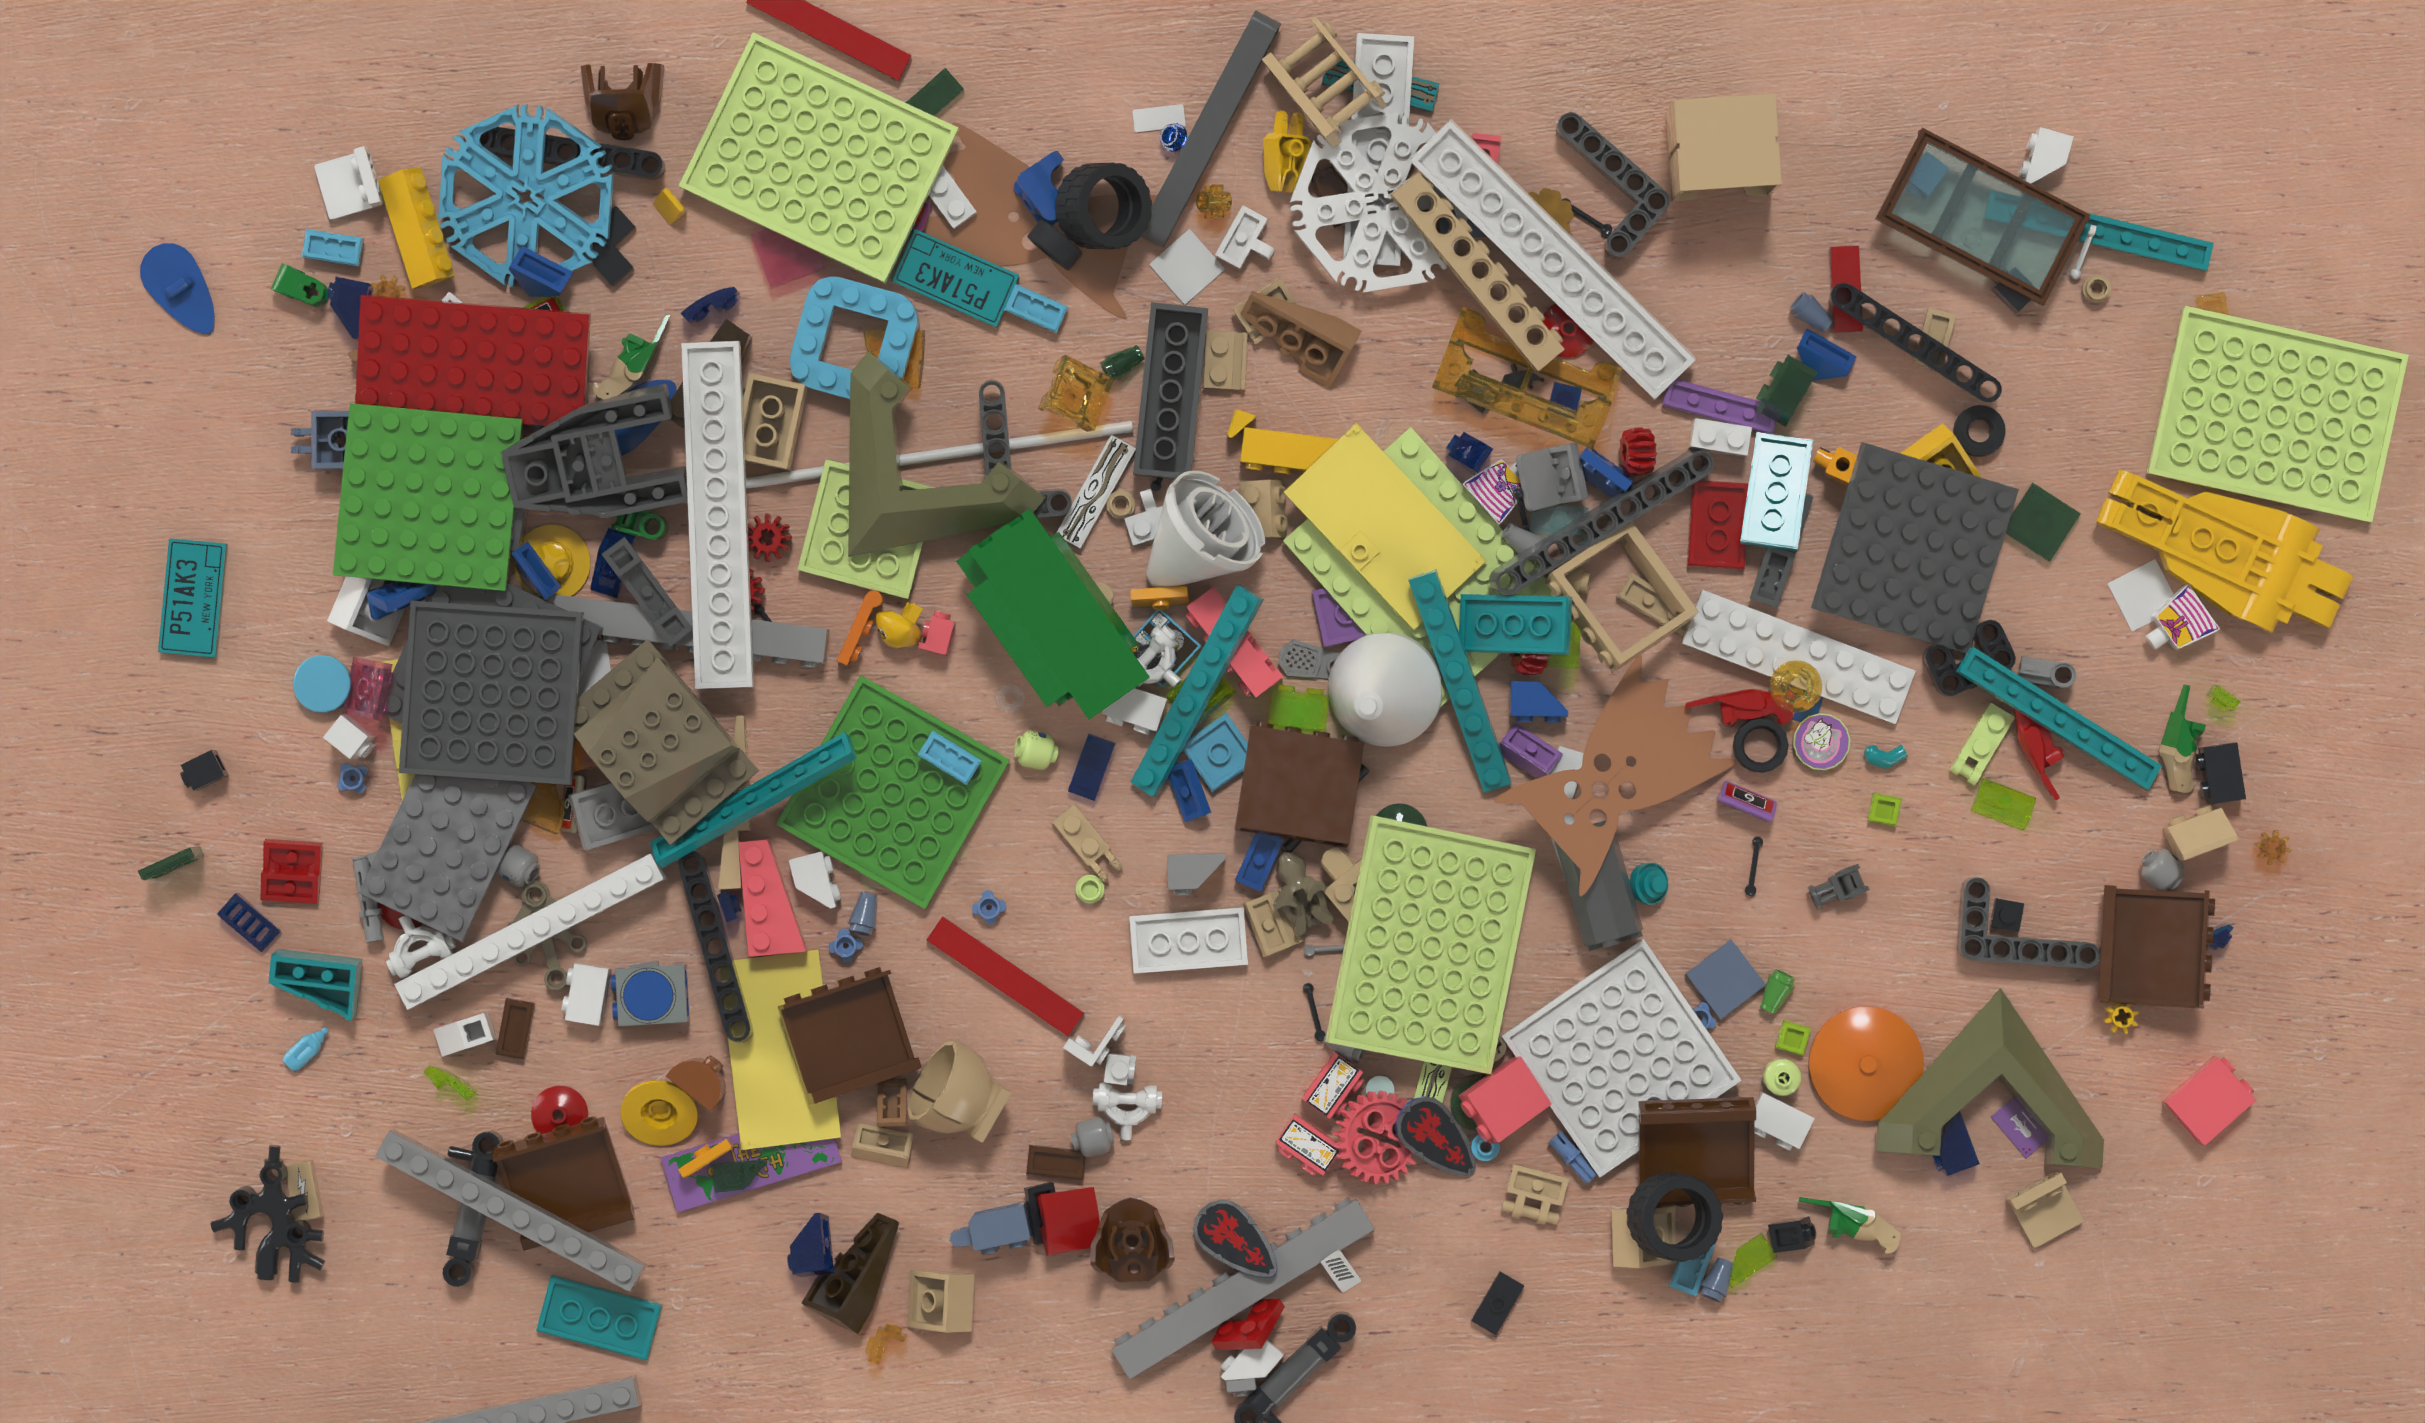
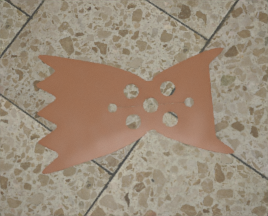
M953 122L952 125L959 128L958 136L966 148L961 151L948 153L943 164L954 176V182L977 213L956 229L952 228L943 214L928 218L924 232L998 266L1026 264L1048 258L1066 279L1095 303L1115 316L1126 319V314L1113 293L1128 246L1121 247L1120 249L1099 250L1087 249L1086 247L1076 245L1082 251L1080 260L1069 271L1057 264L1038 247L1034 250L1025 249L1022 245V238L1026 233L1032 231L1037 221L1013 188L1020 173L1028 169L1029 166L976 132ZM1116 194L1089 197L1088 209L1093 218L1092 222L1102 233L1107 232L1116 221L1119 209ZM1150 194L1152 205L1157 197L1155 194ZM1012 211H1016L1019 214L1020 219L1016 222H1011L1008 219V214Z
M1642 655L1635 658L1597 718L1587 741L1580 769L1563 770L1537 778L1509 789L1494 800L1495 803L1521 804L1579 867L1581 872L1580 896H1583L1588 891L1604 862L1616 833L1619 813L1621 811L1638 810L1672 799L1722 773L1737 762L1736 759L1710 758V750L1715 736L1714 730L1698 733L1687 732L1692 707L1687 708L1686 705L1671 708L1664 707L1668 679L1648 683L1640 681ZM1599 754L1608 756L1611 761L1609 770L1602 772L1596 769L1594 758ZM1632 756L1635 758L1636 765L1634 767H1629L1626 764L1627 757ZM1573 781L1579 784L1581 795L1576 799L1567 797L1564 792L1566 783ZM1603 782L1607 784L1609 793L1606 798L1598 799L1592 794L1591 789L1594 783ZM1631 782L1635 786L1636 794L1633 798L1625 799L1620 795L1619 786L1621 783ZM1595 809L1602 810L1606 815V823L1601 827L1594 826L1590 822V813ZM1566 814L1573 815V824L1565 823L1564 816Z

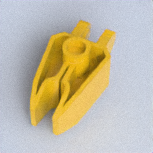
M1277 111L1273 133H1268L1263 138L1264 172L1271 191L1282 192L1283 189L1285 193H1293L1311 146L1309 138L1303 136L1304 118L1301 113H1293L1289 125V134H1287V113L1285 111Z

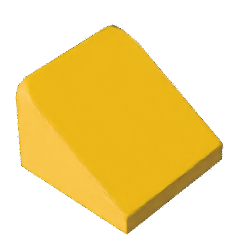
M664 188L653 203L654 207L669 224L675 223L686 213V209L668 188Z
M1235 410L1227 433L1228 439H1233L1257 416L1241 410Z

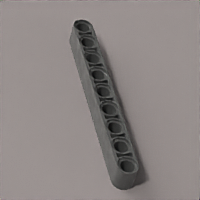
M1255 10L1151 207V219L1148 222L1146 231L1141 235L1142 238L1164 248L1262 63V59L1272 44L1281 26L1280 22Z
M1693 449L1683 453L1629 486L1626 492L1624 490L1495 568L1489 576L1490 587L1494 591L1505 595L1516 593L1707 476L1714 467L1712 456L1705 451ZM1696 456L1702 458V466L1698 470L1693 468V460ZM1676 470L1678 481L1671 485L1668 480L1669 475L1672 471ZM1652 485L1655 490L1654 495L1651 499L1647 500L1644 495L1645 489ZM1624 500H1628L1631 505L1630 510L1627 514L1623 515L1620 507ZM1604 514L1606 525L1599 529L1596 525V520L1600 515ZM1580 529L1583 534L1582 539L1579 543L1575 544L1572 540V535L1576 530ZM1556 544L1558 546V554L1555 558L1551 559L1548 555V549L1551 545ZM1528 559H1532L1534 561V569L1527 574L1524 571V564ZM1507 573L1510 576V583L1506 588H1502L1500 586V578Z

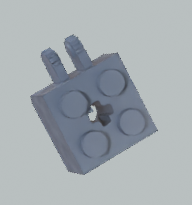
M311 411V428L291 429V435L295 437L311 436V446H292L291 453L312 454V469L343 470L345 446L342 448L341 445L336 444V439L341 438L342 433H344L345 437L347 436L349 411Z
M1026 1202L975 1212L968 1222L969 1226L954 1230L950 1234L949 1241L956 1247L973 1245L974 1251L981 1250L982 1255L997 1252L1001 1245L1009 1244L1010 1249L1026 1246L1027 1240H1030L1032 1237Z

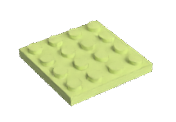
M826 459L797 570L909 599L923 542L848 557L849 464ZM902 479L903 491L936 488Z

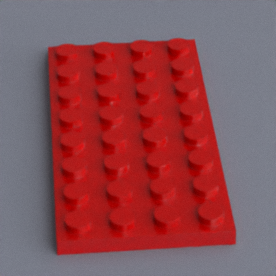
M361 295L355 404L522 419L523 424L547 426L573 410L586 405L591 313Z

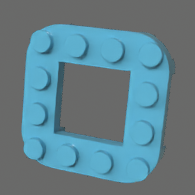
M841 277L819 279L809 290L790 355L792 375L808 388L850 399V376L853 370L820 361L835 307H840L888 321L878 359L901 378H904L915 335L920 326V319L912 302L901 294Z

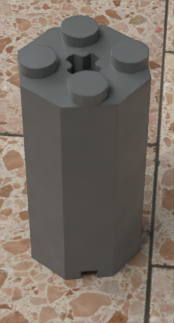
M1606 821L1594 823L1593 825L1601 827ZM1616 833L1594 882L1583 896L1579 895L1581 873L1579 867L1555 842L1584 946H1587L1588 951L1620 944L1619 942L1642 937L1641 930H1643Z

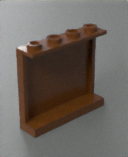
M1257 722L1256 726L1251 725L1234 830L1347 848L1351 836L1364 743L1358 742V738L1354 736L1342 735L1341 739L1330 738V733L1313 731V735L1301 733L1302 729L1287 726L1285 730L1273 729V724Z
M2114 885L2104 886L2098 990L2099 1003L2204 1009V1001H2210L2211 984H2205L2206 973L2212 972V955H2207L2208 944H2213L2214 927H2209V916H2215V899L2210 898L2209 890H2205V893L2117 889Z
M881 967L864 972L865 978L855 981L854 976L838 980V987L828 990L826 984L811 989L812 995L801 998L800 993L783 998L785 1004L777 1006L809 1105L922 1068L919 1057H914L888 977L891 974L890 970L882 972Z
M1754 1097L1638 1101L1639 1184H1642L1648 1177H1653L1658 1173H1679L1694 1176L1706 1182L1716 1192V1196L1720 1199L1721 1203L1744 1205L1748 1202H1756L1754 1191L1756 1106ZM1671 1190L1660 1199L1656 1208L1663 1205L1687 1207L1693 1204L1686 1192Z
M588 1117L579 1124L572 1126L568 1124L560 1125L551 1132L544 1134L535 1132L527 1135L525 1139L520 1141L507 1140L501 1142L493 1149V1161L497 1162L505 1189L582 1230L592 1232L634 1220V1206L605 1117ZM520 1235L523 1251L542 1246Z

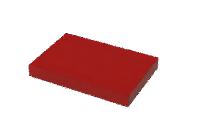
M1699 480L1692 484L1687 566L1745 569L1746 545L1740 544L1749 483Z

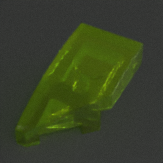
M428 1066L424 1071L425 1075L434 1082L433 1084L437 1089H441L448 1083L466 1101L470 1100L478 1092L471 1084L444 1069Z
M1762 1232L1737 1248L1729 1282L1731 1288L1749 1278L1754 1272L1778 1257L1776 1253H1773V1248Z

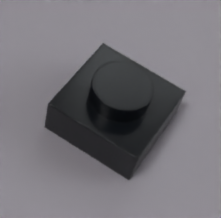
M1995 898L1990 926L2019 931L2024 903Z

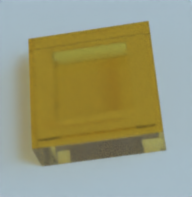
M2225 292L2196 297L2198 309L2229 315Z

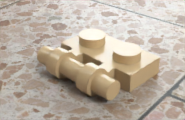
M1513 1164L1506 1192L1516 1194L1515 1202L1503 1200L1501 1211L1512 1213V1217L1519 1219L1523 1216L1537 1220L1536 1223L1545 1225L1550 1223L1557 1225L1559 1214L1550 1212V1205L1562 1206L1569 1178ZM1526 1197L1542 1201L1540 1209L1524 1205Z

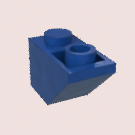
M1510 682L1509 716H1516V722H1533V717H1544V722H1562V717H1568V710L1541 682Z

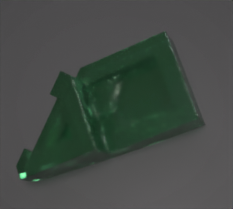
M767 1159L711 1164L714 1193L744 1190L746 1187H749L753 1182L752 1180L767 1164Z

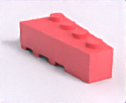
M1214 586L1186 607L1189 613L1185 616L1196 629L1201 626L1207 634L1203 637L1205 642L1227 604ZM1247 630L1226 670L1229 674L1235 671L1241 679L1237 683L1247 697L1252 694L1256 699L1281 680L1283 676L1274 667L1269 657L1258 646Z
M770 839L738 842L748 956L808 951Z

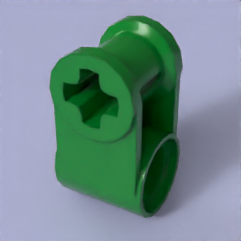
M281 263L270 288L286 297L295 298L315 307L322 306L329 298V289L324 283L284 263ZM310 288L318 290V296H311L308 293Z
M644 510L617 516L615 523L611 524L610 528L633 536L638 535L658 541L667 535L669 526L665 518ZM657 519L660 522L661 528L657 534L650 535L647 525L651 520Z

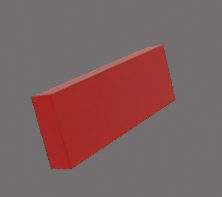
M1859 246L1830 247L1831 289L1840 283H1848L1861 291ZM1839 288L1835 293L1836 301L1840 304H1847L1851 299L1850 291L1846 288ZM1832 304L1834 333L1863 332V325ZM1861 306L1859 309V314L1863 318Z

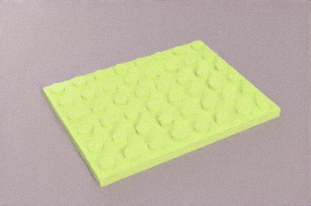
M753 32L683 175L679 187L886 284L959 132V128Z
M2183 306L2147 474L2372 523L2409 355Z
M1410 427L1383 452L1479 554L1487 560L1483 566L1477 569L1447 598L1459 631L1461 594L1505 595L1494 591L1490 587L1489 576L1495 568L1517 556L1518 553L1501 538L1503 530ZM1309 519L1305 520L1282 541L1366 635L1393 632L1410 637L1420 643L1431 654L1439 668L1424 623L1422 622L1413 630ZM1529 559L1524 564V571L1527 574L1534 569V565ZM1507 573L1500 578V586L1506 588L1510 583V576ZM1542 576L1511 595L1551 596L1552 591L1545 583L1546 578ZM1466 652L1474 676L1501 654ZM1440 671L1442 677L1440 679L1443 695L1441 702L1442 706L1450 699V696L1445 685L1442 673Z
M1371 815L1325 1042L1491 1074L1536 849Z

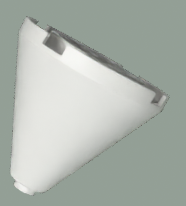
M1201 471L1184 472L1170 484L1166 492L1146 569L1148 582L1153 587L1181 586L1250 568L1262 556L1263 553L1260 552V548L1265 544L1262 525L1252 507L1235 489L1228 493L1217 485L1220 481L1218 477Z
M1372 633L1352 642L1337 657L1329 676V701L1338 722L1348 733L1357 737L1358 740L1381 747L1398 746L1420 736L1436 718L1443 696L1440 680L1442 677L1434 658L1417 641L1399 633Z

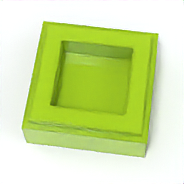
M1872 793L1867 821L1896 826L1902 798Z
M1783 1020L1775 1048L1803 1056L1811 1028Z

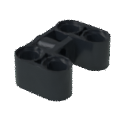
M1995 620L1980 622L1977 625L1974 636L1981 652L1994 659L1998 651L2005 652L2008 657L2005 667L2011 669L2015 664L2016 656L2002 626ZM1986 625H1991L1995 629L1996 634L1992 641H1987L1982 636V629ZM1937 644L1925 649L1922 657L1923 663L1939 694L1954 696L1977 687L1976 684L1956 672L1961 662L1956 664L1950 650L1946 646ZM1935 649L1940 650L1944 655V661L1939 666L1934 665L1930 661V654ZM1947 675H1951L1956 680V687L1951 692L1945 690L1942 685V681Z

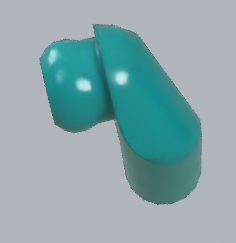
M1870 745L1864 750L1866 761L1870 765L1882 769H1888L1908 757L1902 745L1889 752L1878 750L1876 745Z

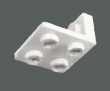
M365 146L353 149L354 154L314 166L328 217L331 220L385 205L370 150Z
M1119 1014L1095 1052L1090 1049L1092 1044L1079 1035L1076 1039L1070 1036L1063 1048L1091 1067L1095 1062L1100 1065L1110 1051L1106 1047L1109 1040L1112 1038L1116 1041L1126 1025L1121 1023L1124 1017Z

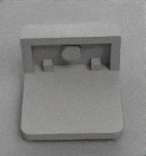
M1577 442L1548 447L1516 457L1517 471L1524 493L1523 500L1528 511L1588 499Z

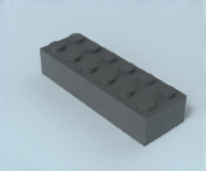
M1151 302L1133 470L1134 476L1175 480L1180 474L1192 471L1208 308Z

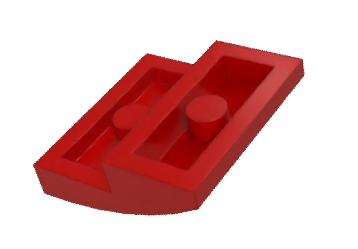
M265 839L263 842L260 900L318 904L323 843Z
M1094 1187L1039 1195L1037 1200L1043 1222L1040 1231L1046 1256L1091 1249V1243L1096 1236L1097 1227L1100 1223Z

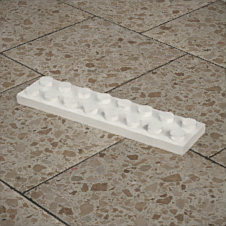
M1357 33L1355 65L1370 83L1375 80L1385 92L1382 99L1387 107L1382 109L1373 99L1355 113L1352 119L1401 112L1398 116V124H1401L1402 116L1405 113L1410 114L1414 36ZM1359 80L1354 82L1353 100L1366 91ZM1386 127L1357 130L1352 135L1353 144L1376 172L1379 169L1391 137V132ZM1347 184V193L1353 192ZM1367 194V195H1365V197H1371V196H1372V194ZM1379 194L1378 199L1373 203H1367V206H1379L1380 210H1385V205L1394 201L1384 199L1383 195ZM1398 207L1391 208V211L1398 210ZM1359 221L1345 223L1343 260ZM1386 232L1374 265L1400 266L1401 250Z
M1701 590L1695 605L1699 613L1688 623L1681 644L1886 722L1896 724L1916 672L1915 670Z

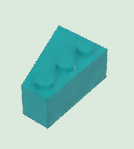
M277 949L271 955L268 983L301 999L305 998L314 1002L319 1007L325 1010L329 1009L344 1016L343 1018L352 1021L358 1012L363 959Z

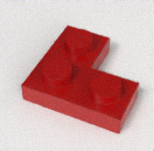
M1260 1299L1255 1302L1246 1320L1224 1321L1221 1323L1211 1343L1216 1350L1262 1349L1285 1306L1280 1299Z

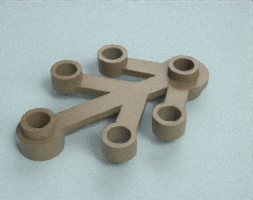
M534 881L532 884H526L523 887L521 899L524 904L514 921L507 926L531 915L533 911L535 913L556 902V900L550 897V891L544 883ZM533 890H538L541 893V898L538 901L531 898ZM567 930L554 936L568 944L574 952H581L587 946L584 936L574 935ZM553 937L541 942L548 966L544 981L548 988L560 990L566 986L567 972L560 968ZM575 938H580L583 942L580 949H576L573 946ZM536 945L523 951L527 955L525 963L518 961V955L514 956L515 964L518 966L528 965L531 962V953ZM554 973L561 974V983L556 984L553 982L552 976Z

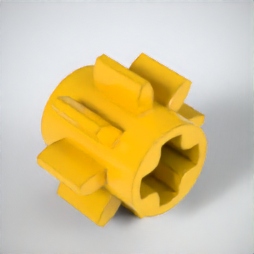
M2114 1004L2115 1006L2112 1008L2104 1007L2109 1013L2108 1018L2103 1019V1022H2110L2112 1024L2111 1032L2114 1033L2118 1027H2121L2122 1032L2128 1034V1026H2138L2133 1020L2134 1015L2139 1014V1011L2131 1010L2129 1008L2130 1004H2124V1006ZM2119 1009L2121 1012L2127 1013V1017L2123 1018V1023L2115 1020V1016L2119 1015Z

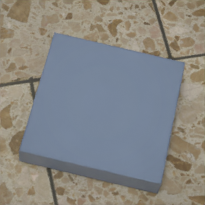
M1732 939L1685 973L1720 1020L1766 985Z

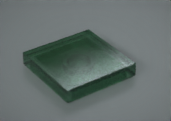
M2031 483L2011 514L2005 534L2050 562L2081 513L2038 485Z
M200 846L189 847L138 870L141 880H155L203 858L204 853Z

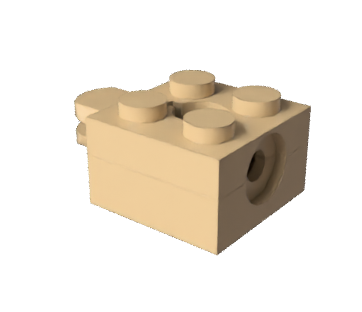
M1334 847L1326 850L1321 859L1322 867L1334 880L1323 892L1349 922L1362 858L1354 863L1345 850Z

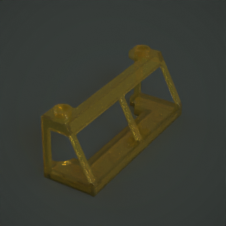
M1462 307L1432 388L1593 449L1611 407L1623 368L1609 362H1599L1592 367L1590 372L1554 358L1540 371H1536L1598 395L1593 401L1581 400L1577 411L1526 392L1534 370L1509 340L1484 331L1486 321L1480 313ZM1464 344L1527 368L1521 388L1518 389L1471 371L1470 368L1474 359L1466 354Z

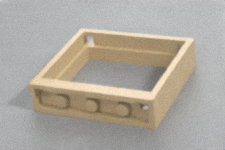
M1633 522L1628 523L1563 564L1545 580L1546 585L1552 591L1551 596L1572 597L1571 621L1575 622L1581 631L1583 640L1587 644L1592 645L1598 653L1599 661L1601 663L1604 662L1612 674L1688 624L1699 613L1698 609ZM1618 541L1675 616L1674 619L1623 653L1620 652L1565 578L1567 574Z

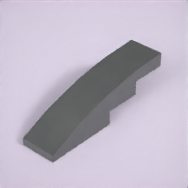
M1807 493L1805 494L1799 540L1813 499V495ZM1765 547L1750 599L1774 607L1778 606L1796 554L1795 551Z

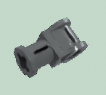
M1859 864L1836 872L1835 875L1828 877L1829 881L1815 887L1812 885L1808 886L1809 894L1817 910L1822 909V905L1836 899L1838 901L1848 900L1870 890L1868 886L1864 885L1858 871L1860 868ZM1831 890V892L1820 896L1822 893H1825V892Z

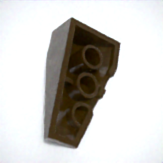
M876 1213L854 1237V1244L845 1254L840 1252L834 1258L836 1261L834 1266L826 1274L821 1272L814 1280L801 1304L836 1325L858 1334L873 1309L899 1222Z

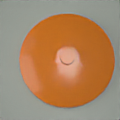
M1857 1006L1835 1014L1822 1025L1811 1044L1808 1067L1815 1091L1829 1108L1850 1119L1874 1121L1882 1119L1911 1085H1914L1923 1075L1924 1056L1917 1035L1901 1017L1882 1008Z

